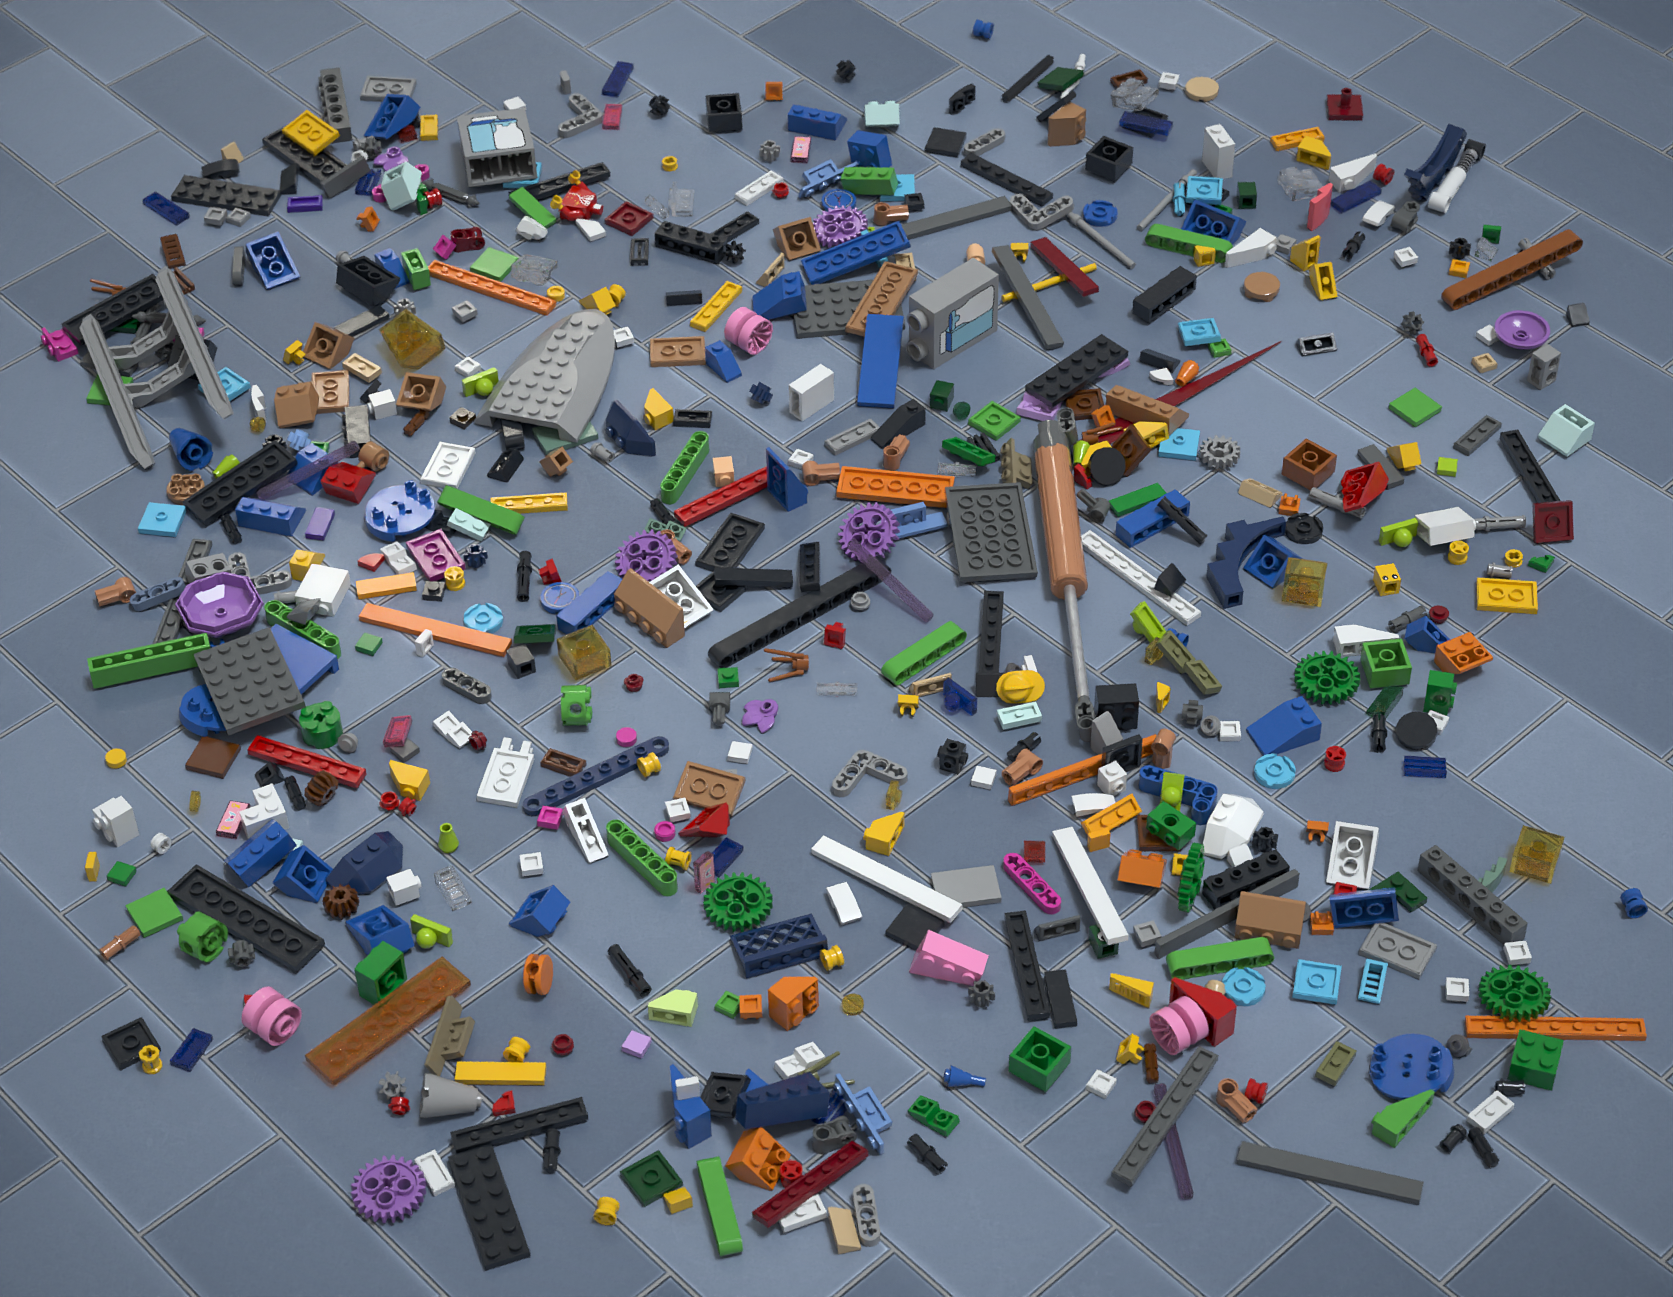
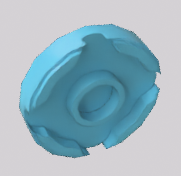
M485 603L486 605L475 604L468 608L464 613V625L466 628L493 634L502 626V612L496 605L491 603Z
M1272 753L1260 757L1254 768L1256 780L1261 785L1271 789H1281L1289 786L1295 779L1296 767L1286 756L1281 757L1277 756L1278 754Z
M1246 967L1244 969L1234 968L1223 977L1222 983H1224L1226 989L1224 996L1233 1000L1238 1006L1255 1005L1265 995V980L1256 970Z

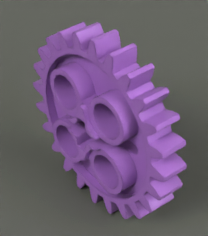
M842 205L841 209H838L837 206H835L834 210L828 208V212L822 211V215L817 214V219H813L818 242L822 243V246L828 244V248L861 236L860 232L868 230L866 215L862 211H858L857 208L851 210V206L845 209L844 205Z
M868 502L866 508L860 504V510L854 507V514L847 513L849 519H843L845 525L839 526L843 531L838 533V536L841 538L839 543L842 545V550L846 552L845 554L849 558L851 557L854 561L859 560L861 563L875 556L885 558L884 552L891 553L889 547H896L893 540H899L896 535L900 532L897 527L900 525L896 520L897 517L889 508L887 509L883 504L879 506L876 502L874 506Z
M653 529L650 530L649 534H647L646 530H643L642 535L636 532V537L634 538L629 535L630 541L623 540L622 542L625 546L618 547L621 553L615 554L618 559L615 561L616 570L620 578L623 579L630 568L633 570L639 568L635 572L648 582L672 569V565H677L675 559L678 558L675 552L677 549L673 545L672 540L666 534L662 535L660 531L655 534Z
M392 1155L390 1160L383 1156L381 1162L374 1158L373 1165L365 1163L366 1170L359 1169L360 1176H354L355 1183L351 1184L354 1206L358 1207L360 1214H365L366 1219L373 1216L374 1222L382 1218V1222L385 1224L387 1218H391V1221L395 1223V1218L398 1216L401 1220H404L405 1213L411 1216L412 1208L419 1209L418 1202H424L423 1195L426 1194V1180L423 1171L419 1170L418 1164L413 1166L411 1159L405 1163L403 1156L398 1161L395 1159V1155Z

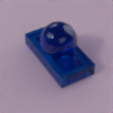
M947 678L943 686L945 708L952 712L962 708L971 716L976 714L977 698L952 679Z

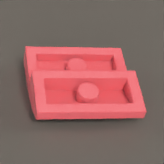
M1332 183L1318 189L1317 196L1310 200L1307 228L1311 231L1319 227L1329 215Z

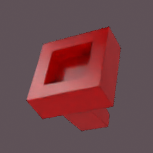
M553 558L545 561L547 565L538 570L544 585L562 582Z
M843 623L827 624L824 630V645L843 649L846 637V628H843Z

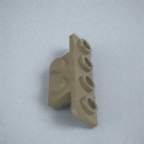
M1010 438L1000 449L1003 483L1021 482L1022 487L1029 489L1032 485L1031 458L1015 452V441Z
M452 995L447 996L425 1061V1067L437 1076L441 1075L445 1060L464 1057L475 1024L471 1016L460 1018L462 1006Z

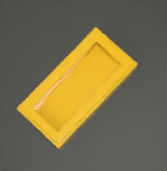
M421 115V141L438 140V115Z

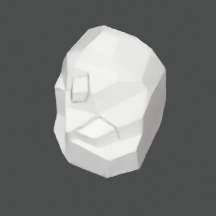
M525 216L516 228V232L528 240L545 238L548 231L543 225L528 216Z

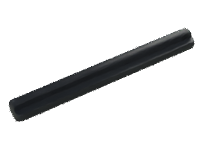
M1050 55L1045 56L1002 94V100L1009 102L1054 63V57Z

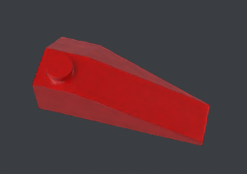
M1380 462L1345 471L1341 480L1342 494L1344 495L1343 509L1345 512L1363 508L1385 490L1389 478Z

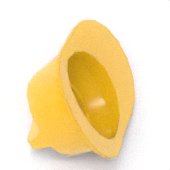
M1033 670L1005 673L999 678L996 686L997 694L1001 700L1011 704L1036 701L1042 696L1045 689L1042 676Z

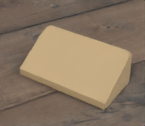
M781 253L757 280L756 284L766 287L777 277L785 267L784 253Z
M1251 478L1243 480L1238 491L1240 495L1270 508L1283 494L1281 491Z
M947 673L913 682L909 690L912 695L921 697L951 689L952 674Z
M828 1207V1219L838 1254L861 1250L851 1210Z

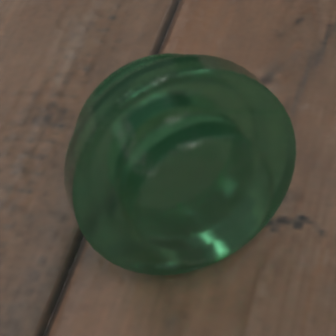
M967 402L956 403L953 407L955 417L959 420H964L968 417L970 405Z

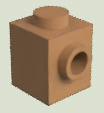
M560 447L551 451L539 462L551 477L555 474L560 476L566 472V467L573 461L565 449Z

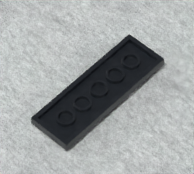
M284 127L262 138L265 146L290 164L297 163L298 169L320 185L321 182L347 166V164L326 149H323L314 156L284 135L282 132Z
M184 175L172 193L171 199L173 202L230 211L238 208L250 212V214L269 217L281 197V190Z
M151 274L61 323L63 330L82 346L85 344V341L80 331V326L83 318L89 314L99 322L104 334L131 319L134 314L150 309L152 306L164 301L155 280L156 276Z
M1101 334L1026 384L1025 391L1050 408H1053L1127 358L1128 350Z
M274 440L182 502L206 526L239 504L242 497L251 496L296 466L298 462L294 456Z
M492 1143L448 1156V1162L485 1270H491L531 1257Z

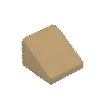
M234 141L221 149L223 160L237 159L238 163L244 160Z

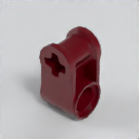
M471 227L451 231V241L456 244L453 251L461 253L482 249L485 246L482 230L479 227Z

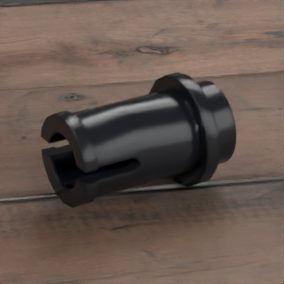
M1501 1078L1495 1082V1092L1498 1090L1504 1096L1505 1094H1525V1090H1522V1088L1525 1089L1524 1080H1504Z
M1460 1124L1451 1126L1450 1132L1439 1142L1440 1147L1445 1152L1451 1153L1460 1141L1466 1139L1467 1130Z

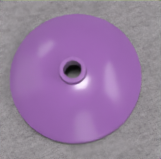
M1516 310L1504 313L1496 320L1494 328L1495 334L1500 341L1507 346L1521 350L1537 348L1546 343L1550 336V326L1547 321L1529 311Z

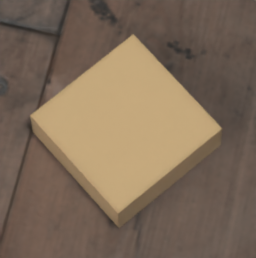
M1489 353L1472 357L1471 363L1480 373L1497 369V362Z

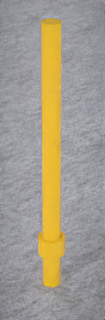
M1093 263L1080 269L1086 274L1097 270V266ZM1061 275L1035 283L1032 287L1037 291L1066 280ZM1014 291L1001 295L1003 302L1014 298L1018 299Z

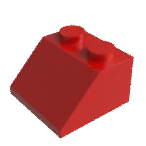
M340 462L329 466L320 482L326 494L359 504L376 473Z

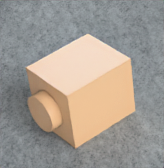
M732 456L713 458L716 487H724L734 482Z

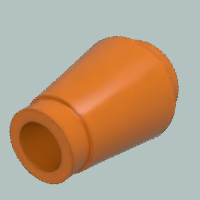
M1192 360L1184 362L1175 379L1176 384L1183 387L1198 375V364Z

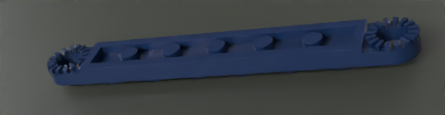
M656 736L527 797L523 801V810L525 814L533 817V815L537 816L540 814L542 806L558 807L637 769V759L640 757L645 758L651 752L655 753L657 757L666 755L669 751V741L665 737ZM658 743H659V745H661V744L664 745L662 748H655V747H654V746H656V744L658 745ZM531 803H532V804H533V803H534V804L537 803V805H539V806L536 807V808H530V807H529V805H531Z

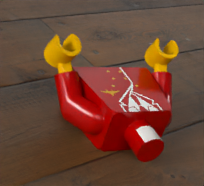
M574 170L568 177V181L576 184V186L573 185L563 200L560 196L555 195L550 203L551 208L559 209L560 218L568 219L569 221H576V219L589 220L593 214L602 215L604 208L603 205L597 204V195L589 190L583 181L580 182V173L577 170Z

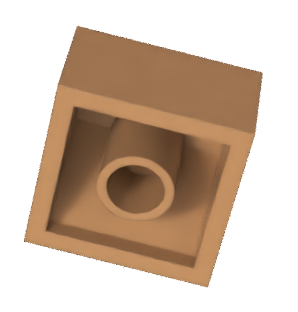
M1068 102L1050 116L1048 145H1075L1082 140L1086 134V109Z
M811 217L787 223L773 229L777 245L787 260L821 251Z
M315 322L303 351L306 354L304 357L332 369L349 354L354 337L328 325Z
M406 372L396 406L432 411L442 403L446 385L439 376Z
M311 381L281 386L276 389L274 403L280 429L313 423L315 421L320 397Z

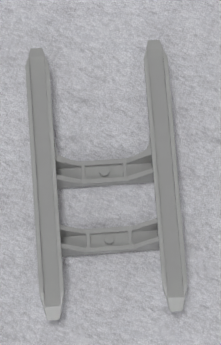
M167 266L158 271L155 279L168 308V313L162 326L132 345L108 347L99 322L91 314L83 318L80 326V331L130 454L144 469L154 465L155 461L134 407H143L196 373L208 403L224 420L234 414L227 393L208 352V347L204 343V338L201 336L192 311L188 306V302L182 293L175 274ZM176 335L180 336L184 349L176 364L147 382L123 383L118 370H127L174 340Z

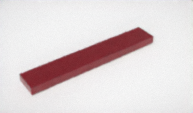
M1047 237L1030 242V247L1083 297L1099 292V286Z
M854 1141L849 1142L752 1211L753 1219L767 1228L771 1227L869 1156L868 1150Z

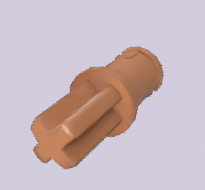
M133 925L119 936H113L114 939L99 949L100 954L105 960H109L110 957L121 949L125 950V946L139 937L140 931Z

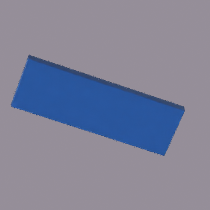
M897 221L801 260L810 284L815 285L908 249L911 245L900 221Z
M867 314L857 406L894 408L904 316Z

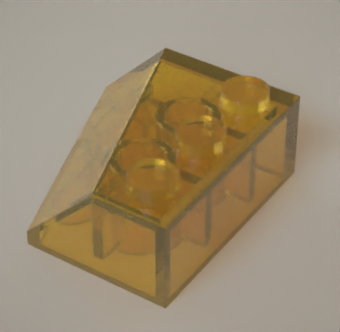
M407 309L403 310L379 329L380 334L401 368L419 370L446 349L442 334Z

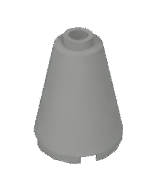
M425 1073L421 1090L420 1118L475 1112L476 1107H481L482 1094L478 1093L477 1088L431 1073Z

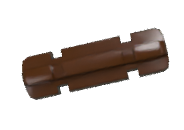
M419 410L403 428L404 434L412 436L429 417V411Z
M1146 1043L1144 1045L1146 1079L1148 1083H1157L1159 1081L1156 1045L1154 1043Z

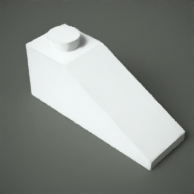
M1372 154L1330 167L1329 182L1333 184V187L1339 193L1354 189L1375 170L1377 155Z
M1261 228L1226 252L1225 267L1230 268L1267 258L1276 251L1277 237Z
M1358 625L1336 626L1333 636L1337 654L1341 653V657L1361 655L1362 644L1366 642L1399 639L1398 634Z
M585 798L565 805L562 812L571 833L588 863L609 856Z

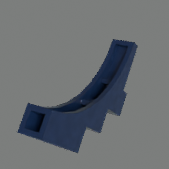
M1448 124L1437 147L1427 161L1414 171L1406 169L1404 175L1411 184L1408 191L1413 199L1418 201L1422 199L1428 200L1433 186H1439L1445 171L1452 169L1467 136L1465 129Z
M1283 516L1248 525L1245 520L1226 524L1225 539L1227 541L1217 543V561L1207 564L1206 578L1223 609L1242 605L1244 591L1238 575L1241 564L1257 547L1263 535L1271 538L1285 535L1286 520Z

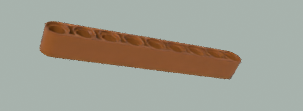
M1571 229L1565 230L1447 287L1442 292L1441 298L1453 310H1457L1577 252L1582 247L1583 240Z

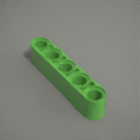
M1161 224L1151 225L1145 236L1146 244L1151 247L1193 257L1194 246L1215 248V262L1224 263L1226 252L1233 248L1231 242Z
M697 431L691 436L662 480L660 490L663 503L670 505L678 501L709 453V436L706 432Z
M445 485L437 501L439 505L454 511L457 508L491 524L490 526L517 535L525 519L523 515L448 485Z
M271 600L265 604L266 619L270 626L273 627L275 624H278L337 655V659L341 657L339 638L311 620L305 625L289 620L287 615L293 609L280 601Z
M949 621L885 662L881 668V673L895 685H900L960 646L965 641L967 633L954 622Z
M618 819L609 821L606 825L608 844L660 894L667 897L675 895L678 891L677 873L623 821Z
M1258 937L1178 950L1169 953L1165 959L1172 979L1175 977L1183 980L1226 973L1234 968L1244 969V967L1256 968L1267 966L1275 958L1268 939Z
M720 1157L696 1161L719 1255L725 1256L743 1252L742 1239Z

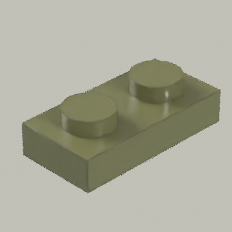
M1171 630L1165 632L1155 644L1180 674L1185 673L1183 669L1185 662L1196 660Z
M1202 660L1185 662L1183 666L1184 671L1204 695L1221 691L1222 685Z
M1336 1041L1317 1069L1315 1077L1336 1086L1355 1058L1357 1050Z

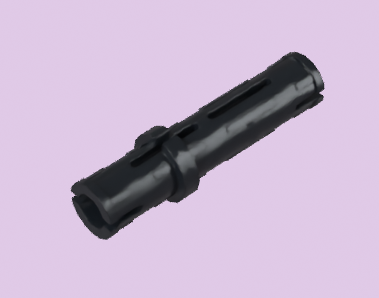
M1166 496L1157 504L1169 516L1170 520L1173 519L1198 544L1208 536L1181 512L1182 509L1180 507L1177 508Z
M521 551L519 553V564L517 565V600L526 602L529 600L530 574L532 573L531 553L529 551Z
M619 944L610 946L608 954L625 974L627 982L635 987L641 997L647 996L652 988L643 978L641 970L636 969Z

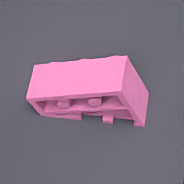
M928 930L915 952L909 973L974 986V981H979L983 975L989 955Z

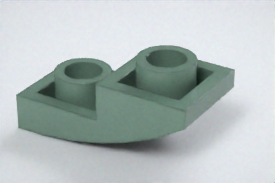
M649 518L644 530H646L647 534H649L651 529H653L655 534L658 531L671 530L674 532L675 538L680 542L687 528L670 520L666 525Z
M1499 857L1497 865L1492 864L1491 871L1486 870L1484 878L1479 877L1478 881L1492 893L1503 878L1507 859Z

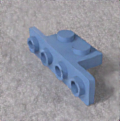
M832 159L803 172L802 177L808 185L801 188L798 197H809L816 190L821 191L831 183H838L841 180L844 168L838 170ZM854 162L846 167H857L858 163Z
M924 502L891 509L900 524L897 526L900 530L896 534L898 538L948 526L942 512L926 515Z
M840 1073L836 1074L833 1086L837 1095H842L847 1111L850 1114L853 1113L856 1117V1124L861 1132L865 1131L868 1136L867 1141L872 1150L876 1149L879 1155L883 1154L884 1143L878 1133L891 1127L892 1120L870 1086L853 1094Z

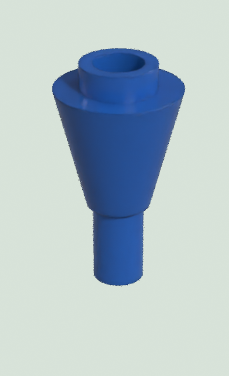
M950 1065L949 1069H945L943 1082L947 1083V1087L970 1084L985 1086L986 1077L973 1076Z

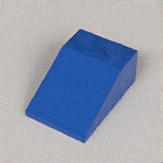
M387 94L366 130L364 137L373 136L377 139H388L411 123L417 117L421 106L408 95Z
M279 232L246 243V254L250 263L267 290L300 278Z
M800 271L781 275L752 296L753 312L767 320L807 310L805 285Z
M770 447L766 448L768 491L788 512L806 504L807 487L800 482L791 469Z
M1303 696L1283 702L1248 726L1246 731L1264 756L1272 753L1280 754L1320 740L1322 723Z
M384 905L345 921L346 926L367 956L382 941L403 953L415 946L409 924Z
M672 1064L670 1065V1077L675 1115L674 1122L676 1124L675 1135L680 1143L684 1142L688 1149L712 1136L710 1109L700 1096L683 1100L677 1099L675 1080L685 1078L676 1066Z

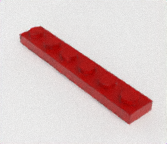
M767 466L674 510V517L686 527L766 488Z
M258 735L247 749L248 755L312 775H316V773L324 770L335 776L338 783L353 788H358L367 775L365 768Z

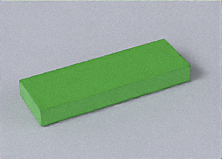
M523 187L509 195V200L524 214L543 225L546 229L556 223L557 218Z

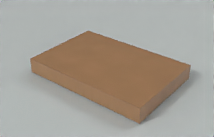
M704 336L650 339L651 367L706 365Z
M349 370L312 373V384L320 397L316 414L345 412V407H350Z
M687 761L673 799L686 798L687 804L703 809L726 802L729 806V816L732 817L746 778Z

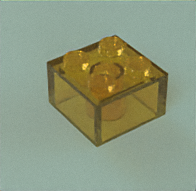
M1288 557L1282 601L1321 607L1328 563Z
M593 625L557 638L558 656L575 680L612 666L610 649Z
M1523 825L1512 856L1509 872L1551 884L1565 837Z

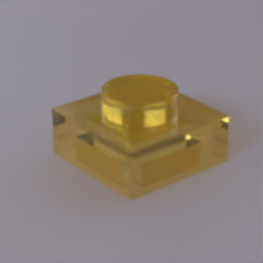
M1158 637L1145 650V663L1152 665L1163 656L1161 650L1155 645L1160 639Z
M891 780L886 794V809L895 810L897 802H901L902 791L899 790V781Z

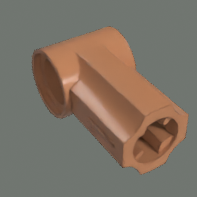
M880 202L874 206L873 222L878 226H885L889 221L909 219L907 205L889 206L887 203Z
M899 434V436L894 437L889 446L884 448L883 466L885 469L893 471L900 467V460L910 446V441L906 436Z
M806 461L801 467L804 483L808 486L817 485L822 480L840 478L839 463L818 465L815 461Z
M667 529L660 531L662 535L666 534L676 547L677 551L675 552L678 555V558L675 559L676 562L683 565L687 563L692 556V551L675 538L673 531Z
M121 577L115 582V585L94 591L99 607L116 601L129 603L130 597L136 593L133 583L128 577Z
M1169 729L1159 730L1151 745L1153 751L1152 763L1155 767L1162 769L1169 768L1171 765L1172 749L1176 740V735Z
M1027 748L1023 749L1017 755L1016 761L1002 771V777L1008 785H1015L1029 773L1035 775L1042 768L1043 760Z
M1225 1078L1219 1082L1216 1094L1217 1103L1222 1107L1228 1108L1242 1123L1250 1121L1258 1109L1238 1090L1237 1082L1230 1078Z

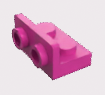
M45 327L41 328L43 334L40 336L44 346L47 345L50 355L54 356L58 362L78 354L76 346L63 329L49 334Z

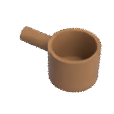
M372 441L367 442L359 452L358 459L360 462L357 464V467L365 468L367 466L373 471H380L388 463V450Z

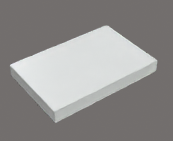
M440 442L420 479L421 484L440 488L448 485L458 489L476 454L475 448Z

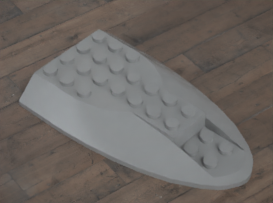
M586 309L574 312L547 328L527 346L507 369L474 420L475 424L492 427L497 418L557 428L560 440L577 443L600 402L611 373L615 353V337L609 317L600 310Z

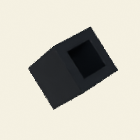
M525 643L506 650L508 665L517 679L536 672L535 658Z

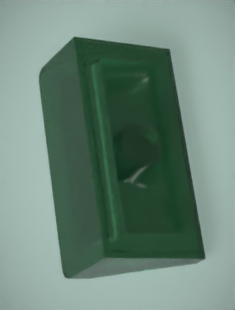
M1384 687L1368 708L1366 714L1371 717L1378 714V720H1380V714L1385 715L1387 718L1402 698L1404 687Z

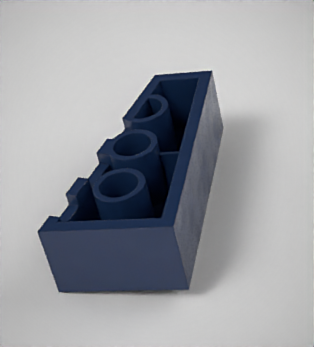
M810 1072L737 1094L735 1119L744 1129L826 1117L828 1113L829 1091Z

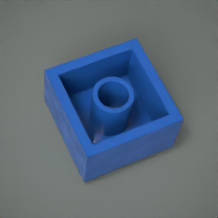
M857 130L847 140L851 163L857 162V167L889 168L892 165L887 135Z

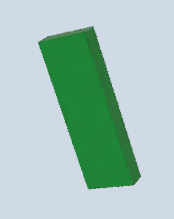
M1155 483L1109 500L1110 509L1117 517H1120L1155 501L1166 494V491L1159 483Z

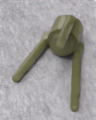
M836 1051L815 1065L798 1072L797 1076L810 1072L820 1081L817 1070L829 1064L833 1058L840 1055V1052ZM844 1080L847 1085L855 1083V1080ZM835 1082L821 1084L825 1088L834 1087L833 1084H835Z

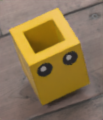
M1394 563L1375 566L1373 581L1379 595L1398 594L1401 578Z

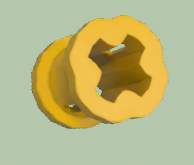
M669 847L665 862L668 865H677L682 867L683 870H687L692 854L689 851L685 853L675 850L674 847Z
M147 1045L139 1052V1057L143 1061L142 1068L147 1074H156L163 1066L159 1058L160 1052L153 1045Z

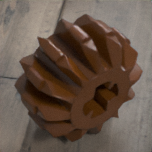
M322 770L316 773L311 778V781L307 783L304 796L309 802L320 807L326 804L335 794L338 788V780L331 773Z
M340 883L339 887L331 886V890L325 891L322 902L327 915H331L333 919L339 916L342 920L343 916L351 917V913H357V907L360 903L357 891L351 889L349 884L343 887Z

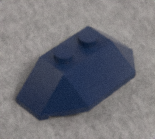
M618 400L612 401L606 417L605 431L607 436L612 438L617 446L622 448L627 454L655 456L656 448L653 438L648 435L639 421Z
M389 831L374 833L343 856L325 881L334 887H339L340 883L343 887L349 884L351 889L357 891V894H370L387 881L386 877L402 870L403 845Z

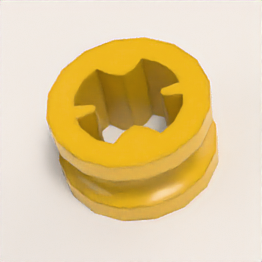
M667 156L662 159V167L665 171L671 172L678 168L677 158Z
M1512 549L1505 553L1506 565L1513 568L1522 565V552Z

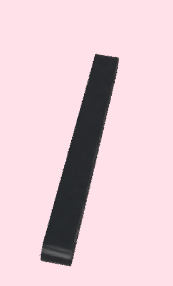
M878 556L872 557L821 585L820 590L810 591L717 642L709 649L708 657L720 668H728L849 601L855 593L865 592L885 581L890 576L892 570Z

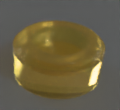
M191 791L189 809L190 811L198 812L201 803V792Z
M848 994L842 1000V1010L847 1015H859L864 1009V1000L858 994Z

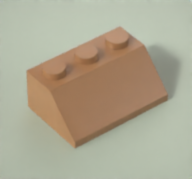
M1241 891L1234 938L1246 940L1265 937L1272 945L1299 949L1306 902Z

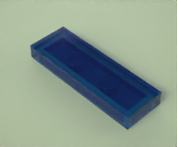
M617 61L602 88V95L618 97L634 69V64Z
M1124 111L1119 121V126L1168 136L1173 127V121Z
M1368 181L1331 199L1330 205L1339 212L1344 213L1380 195L1382 189L1372 181Z
M156 191L142 199L145 206L176 226L190 218L189 212Z

